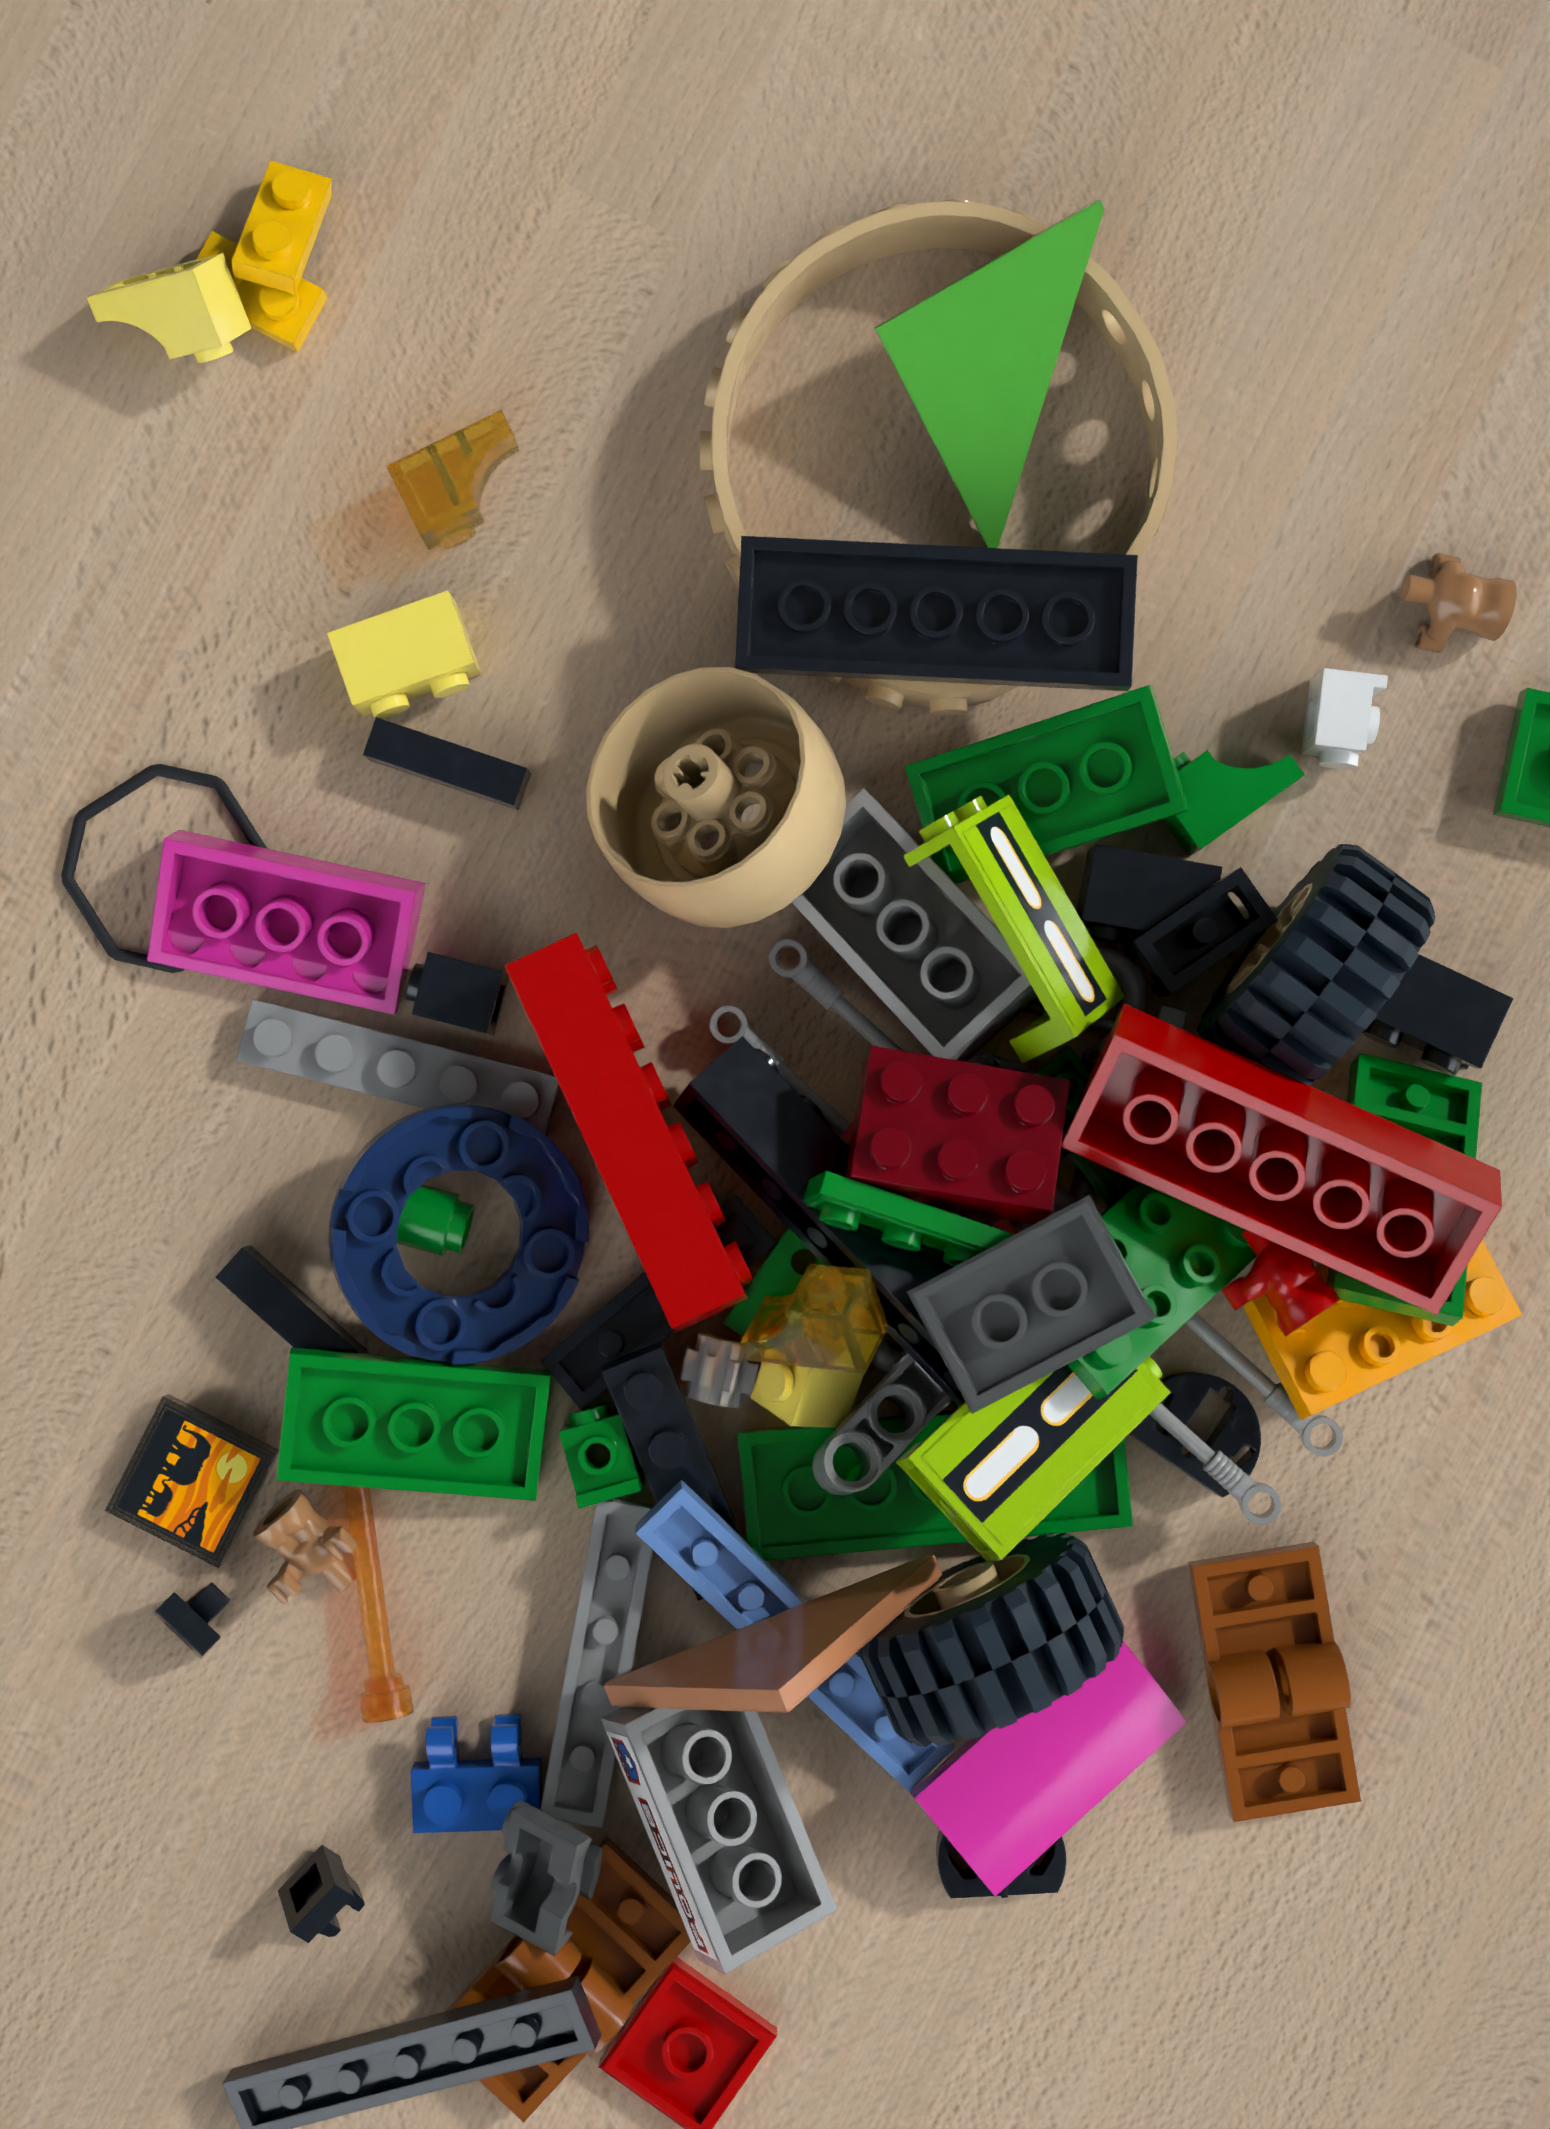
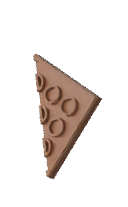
M934 1554L922 1556L611 1679L603 1685L611 1705L617 1707L789 1713L935 1584L939 1577L942 1576L941 1570Z

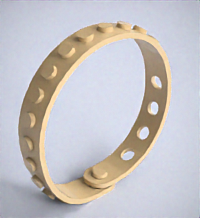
M949 199L910 205L896 204L883 208L877 213L857 220L847 226L839 225L829 229L794 260L787 259L769 274L763 284V292L755 300L751 309L743 308L730 327L726 342L731 346L725 358L723 369L713 368L705 395L704 405L714 408L712 431H700V470L713 471L715 494L703 497L712 533L724 532L726 542L732 553V557L725 560V564L738 588L741 536H747L737 512L728 475V446L731 424L740 391L750 367L779 323L807 296L826 283L856 267L879 258L912 250L931 248L972 250L998 257L1047 229L1048 226L1023 212L1010 211L1005 208L982 203H973L964 199ZM1089 257L1075 304L1095 323L1122 361L1135 388L1148 436L1150 467L1144 512L1134 541L1126 555H1138V563L1160 528L1172 494L1178 449L1176 405L1163 357L1147 324L1115 280L1092 257ZM824 677L836 684L842 679L866 692L865 699L879 706L893 710H900L902 705L929 709L930 715L933 716L966 714L968 712L967 706L992 700L1018 687Z

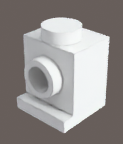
M1323 668L1309 681L1301 754L1319 756V765L1323 767L1356 769L1358 767L1359 755L1366 751L1367 744L1372 745L1376 740L1380 723V709L1378 706H1371L1372 698L1387 688L1388 676Z

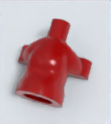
M1248 1230L1241 1234L1257 1255L1254 1264L1245 1278L1239 1277L1221 1290L1235 1311L1250 1301L1265 1295L1277 1312V1323L1285 1337L1341 1300L1335 1290L1320 1277L1310 1258Z

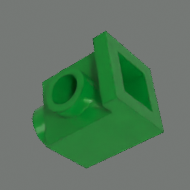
M599 1403L588 1406L583 1410L578 1409L569 1413L571 1423L562 1426L559 1436L576 1492L575 1498L578 1509L641 1491L644 1484L643 1474L618 1410L608 1412L606 1403ZM601 1443L609 1449L610 1460L606 1464L595 1465L588 1460L586 1451L591 1444Z

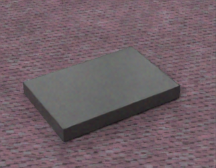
M1090 1195L907 1292L972 1414L1137 1329L1156 1317Z

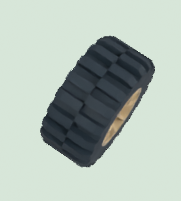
M1339 844L1336 848H1332L1295 885L1280 906L1278 905L1273 912L1278 921L1250 941L1243 954L1234 963L1227 973V977L1211 998L1212 1001L1202 1014V1020L1197 1027L1199 1037L1311 1086L1315 1080H1320L1330 1070L1339 1057H1343L1361 1032L1368 1028L1376 1018L1378 1011L1394 994L1400 985L1399 982L1405 973L1411 969L1419 956L1418 952L1426 943L1431 933L1430 928L1435 922V911L1428 896L1358 845Z
M1049 1533L1039 1535L1035 1539L1028 1540L1026 1538L1021 1540L1002 1560L986 1561L982 1556L951 1567L950 1570L942 1573V1576L939 1577L935 1584L859 1650V1654L894 1731L903 1739L917 1746L927 1747L931 1743L941 1746L951 1744L961 1738L969 1740L982 1736L984 1732L997 1727L999 1729L1016 1723L1017 1719L1032 1712L1036 1714L1051 1706L1053 1701L1062 1696H1069L1083 1687V1683L1086 1680L1095 1678L1106 1669V1663L1114 1661L1118 1656L1123 1643L1124 1625L1087 1545L1068 1533H1059L1055 1536Z

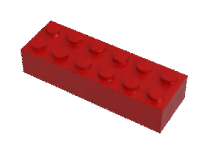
M576 932L505 965L506 971L671 1328L679 1332L747 1300L748 1297L743 1289V1285L753 1281V1277L736 1241L726 1246L722 1244L715 1227L726 1222L725 1217L708 1181L698 1186L694 1184L688 1168L699 1162L680 1121L667 1126L661 1110L672 1106L653 1063L650 1062L642 1067L639 1066L634 1053L644 1049L645 1046L625 1003L612 1008L607 996L618 991V988L598 945L596 944L585 950Z
M1126 1004L1123 1005L1075 1104L1061 1147L1435 1315H1438L1502 1208L1499 1169Z

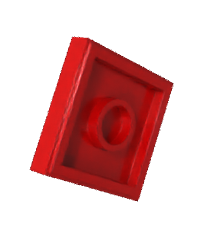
M676 1957L650 1986L600 2058L598 2068L684 2129H713L777 2037V2027Z

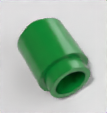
M422 1184L408 1197L402 1210L397 1228V1244L444 1256L447 1251L461 1254L470 1232L475 1205L462 1202L461 1194Z

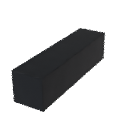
M377 717L375 718L363 753L372 762L515 810H519L531 775L526 767Z
M251 1245L242 1247L216 1276L224 1286L293 1348L365 1354L368 1351Z

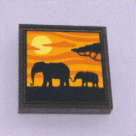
M170 1394L162 1396L105 1511L220 1568L226 1561L279 1455V1449Z

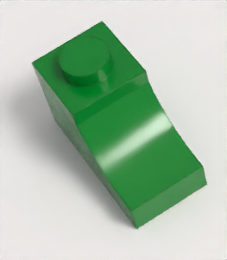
M1208 750L1193 761L1190 760L1184 751L1175 757L1174 760L1190 811L1163 819V821L1190 857L1305 776V774L1290 754L1266 766L1237 768L1216 761Z

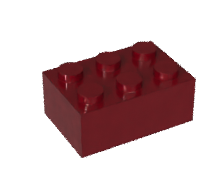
M871 1045L862 1065L845 1177L932 1207L1036 1224L1053 1211L1070 1080Z

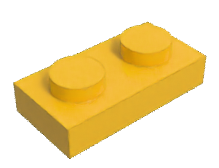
M270 160L232 258L233 277L295 295L332 197V178Z
M211 231L197 259L223 253L251 328L299 352L328 298L324 290L301 278L294 295L233 277L232 258L238 244Z

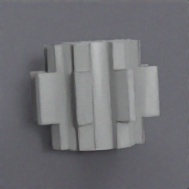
M699 1333L696 1347L687 1346L680 1373V1379L688 1381L685 1396L712 1405L741 1408L744 1394L751 1395L759 1372L760 1362L752 1360L755 1345L726 1336Z

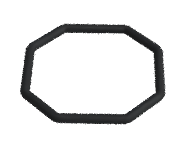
M155 764L145 768L79 810L73 820L61 877L64 887L108 956L116 961L176 973L182 972L185 969L147 961V954L119 949L75 881L74 875L87 820L150 780L160 776L214 788L249 844L262 848L267 847L225 781L218 776L164 764Z

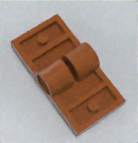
M1314 1542L1188 1562L1228 1810L1232 1820L1239 1822L1361 1802L1346 1709L1350 1708L1351 1705L1350 1684L1341 1650L1334 1640L1319 1546Z
M608 1836L598 1845L603 1853L601 1871L591 1900L579 1895L568 1917L566 1929L573 1932V1934L558 1953L553 1956L515 1935L446 2010L456 2009L575 1976L579 1977L602 2034L596 2049L479 2080L523 2123L587 2054L590 2057L596 2055L610 2042L629 2017L636 2000L691 1942L673 1897Z

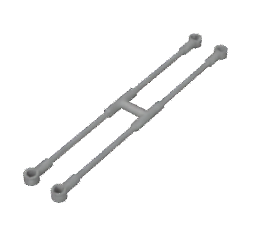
M785 939L773 946L770 951L769 961L777 975L785 979H793L807 993H810L820 1005L824 1006L826 1010L832 1008L873 1046L903 1051L842 996L844 991L839 989L823 972H820L809 960L807 951L799 942ZM786 948H794L800 952L801 960L798 967L794 970L787 971L778 966V955ZM724 1006L713 1013L710 1018L709 1027L711 1034L716 1040L726 1045H733L743 1036L754 1048L764 1051L773 1059L779 1070V1075L799 1095L806 1096L818 1106L824 1117V1122L837 1134L840 1135L850 1125L844 1117L782 1063L784 1057L750 1027L744 1012L734 1006ZM727 1014L737 1015L741 1022L739 1032L733 1037L722 1036L718 1029L720 1019ZM1056 1182L1053 1211L1047 1217L1078 1201L1058 1182ZM1012 1220L1009 1222L1018 1232L1034 1225ZM1197 1313L1185 1323L1189 1329L1265 1396L1264 1402L1269 1404L1270 1408L1274 1409L1280 1417L1284 1418L1300 1434L1301 1442L1307 1450L1323 1457L1333 1455L1339 1450L1342 1445L1343 1434L1337 1422L1327 1416L1317 1414L1300 1420L1281 1382L1275 1384ZM1161 1403L1149 1414L1204 1464L1203 1470L1239 1502L1240 1510L1248 1520L1255 1524L1264 1525L1271 1523L1278 1517L1281 1511V1501L1272 1487L1265 1483L1255 1482L1241 1468H1238L1232 1460L1228 1459L1222 1451L1217 1450L1214 1452ZM1319 1424H1327L1332 1430L1331 1441L1323 1447L1313 1446L1310 1440L1312 1429ZM1265 1492L1271 1498L1269 1510L1264 1514H1253L1249 1511V1499L1255 1493Z

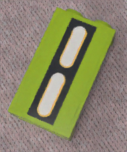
M1010 795L1005 796L990 806H987L982 796H979L919 831L925 843L903 855L908 866L911 867L947 845H951L1046 1010V1013L1010 1040L1022 1064L1077 1037L1125 997Z
M1150 1356L1114 1390L1099 1400H1096L1070 1367L1065 1365L973 1414L966 1402H964L930 1436L921 1442L915 1443L896 1463L986 1561L1002 1560L1171 1392L1159 1380L1162 1377V1372Z

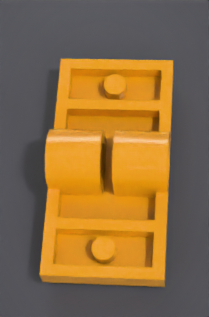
M1483 1240L1467 1265L1463 1318L1454 1326L1339 1300L1285 1337L1277 1323V1312L1265 1295L1243 1306L1300 1420L1308 1418L1523 1315ZM1324 1264L1316 1265L1315 1268L1320 1277L1327 1283L1328 1266Z

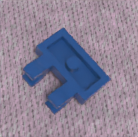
M521 1714L495 1715V1725H491V1753L493 1759L459 1760L457 1716L431 1718V1727L426 1728L428 1761L414 1762L411 1768L413 1833L501 1831L509 1810L517 1801L522 1800L541 1809L543 1798L541 1758H522Z

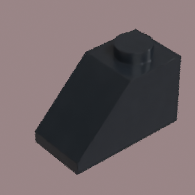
M1095 844L1087 851L1076 912L1084 926L1090 928L1089 935L1093 940L1126 944L1128 935L1137 936L1147 931L1221 879L1223 867Z

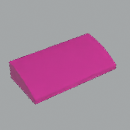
M178 830L165 837L163 842L147 961L395 1015L398 1012L410 965L426 883Z
M1123 1641L1115 1660L1107 1662L1106 1669L1097 1677L1086 1680L1083 1683V1687L1069 1696L1064 1695L1053 1701L1051 1706L1036 1714L1032 1712L1017 1719V1722L1001 1729L998 1727L984 1732L982 1736L967 1740L909 1793L996 1897L1187 1722L1155 1679Z

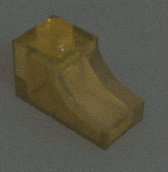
M502 410L386 466L421 538L429 550L438 545L442 549L457 547L475 535V527L485 523L480 513V502L484 487L494 470L505 459L519 451L513 432Z
M809 1264L793 1294L765 1296L740 1343L748 1361L865 1374L888 1329V1323L869 1269Z

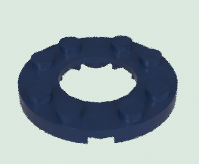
M472 1104L435 1106L417 1111L390 1124L374 1136L353 1159L339 1184L332 1204L328 1238L330 1259L338 1286L348 1305L356 1316L384 1342L413 1357L417 1356L428 1360L450 1362L451 1364L484 1362L506 1355L529 1343L541 1334L567 1305L579 1282L577 1276L583 1259L585 1242H589V1220L585 1196L579 1179L562 1151L546 1135L531 1124L506 1112ZM448 1171H477L495 1179L512 1197L520 1219L519 1246L509 1268L491 1286L469 1295H441L421 1286L406 1271L397 1248V1228L400 1215L408 1197L426 1180Z

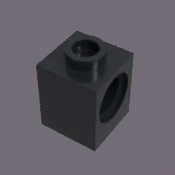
M427 952L425 964L416 963L413 967L407 987L406 999L414 1002L413 1015L494 1036L509 975L501 970Z

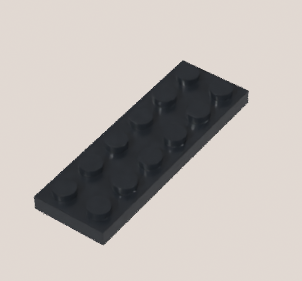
M741 536L735 669L761 674L1129 691L1132 687L1138 555Z

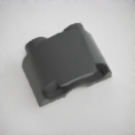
M519 1800L509 1810L502 1827V1834L506 1837L504 1850L511 1854H508L500 1862L492 1879V1889L496 1892L490 1921L555 1956L573 1934V1932L566 1929L568 1917L579 1895L591 1900L601 1871L603 1852L600 1847L591 1843L592 1839L587 1834L529 1803Z

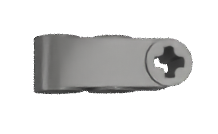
M905 1350L891 1365V1370L819 1446L814 1454L812 1464L814 1478L820 1487L830 1494L848 1495L864 1490L872 1485L934 1416L953 1401ZM882 1400L896 1403L903 1412V1427L898 1434L889 1433L878 1422L877 1409ZM840 1446L849 1447L855 1451L860 1459V1474L853 1482L845 1481L834 1470L832 1463L833 1455Z

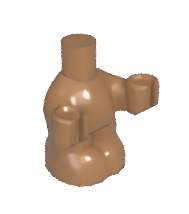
M1435 553L1431 559L1434 567L1433 570L1429 571V577L1433 579L1414 575L1406 576L1401 588V599L1427 605L1431 619L1430 625L1422 624L1418 628L1420 639L1415 643L1418 649L1440 653L1454 629L1472 631L1481 638L1495 641L1505 632L1510 623L1517 597L1516 585L1513 580L1502 578L1487 579L1466 573L1459 557Z
M301 1489L289 1493L262 1518L253 1532V1536L259 1542L274 1548L285 1560L278 1574L267 1585V1589L282 1604L288 1602V1597H295L302 1589L299 1581L304 1577L321 1574L338 1593H341L358 1576L344 1561L343 1557L346 1552L351 1553L356 1549L357 1541L342 1526H331L327 1520L321 1517L312 1508L308 1497Z

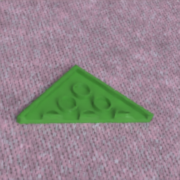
M1095 200L874 327L987 548H997L1002 537L1102 219L1104 207L1100 200Z

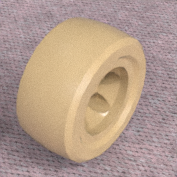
M702 667L673 675L644 691L623 709L605 733L592 760L586 787L587 817L595 841L619 877L633 891L664 913L700 927L731 928L760 921L788 906L812 885L828 864L841 836L846 810L844 777L828 740L815 722L791 696L756 674L731 667ZM749 763L763 764L761 771L757 775L745 777L744 772ZM760 804L759 815L753 821L748 823L742 822L743 811L750 805ZM681 813L682 819L680 825L678 826L679 816ZM718 831L720 836L714 847L702 850L701 842L707 833Z

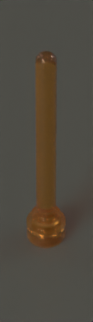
M343 1486L350 1535L357 1541V1547L352 1553L370 1678L364 1680L365 1691L359 1694L362 1721L375 1723L394 1720L412 1714L414 1709L410 1685L403 1684L401 1673H395L370 1488Z

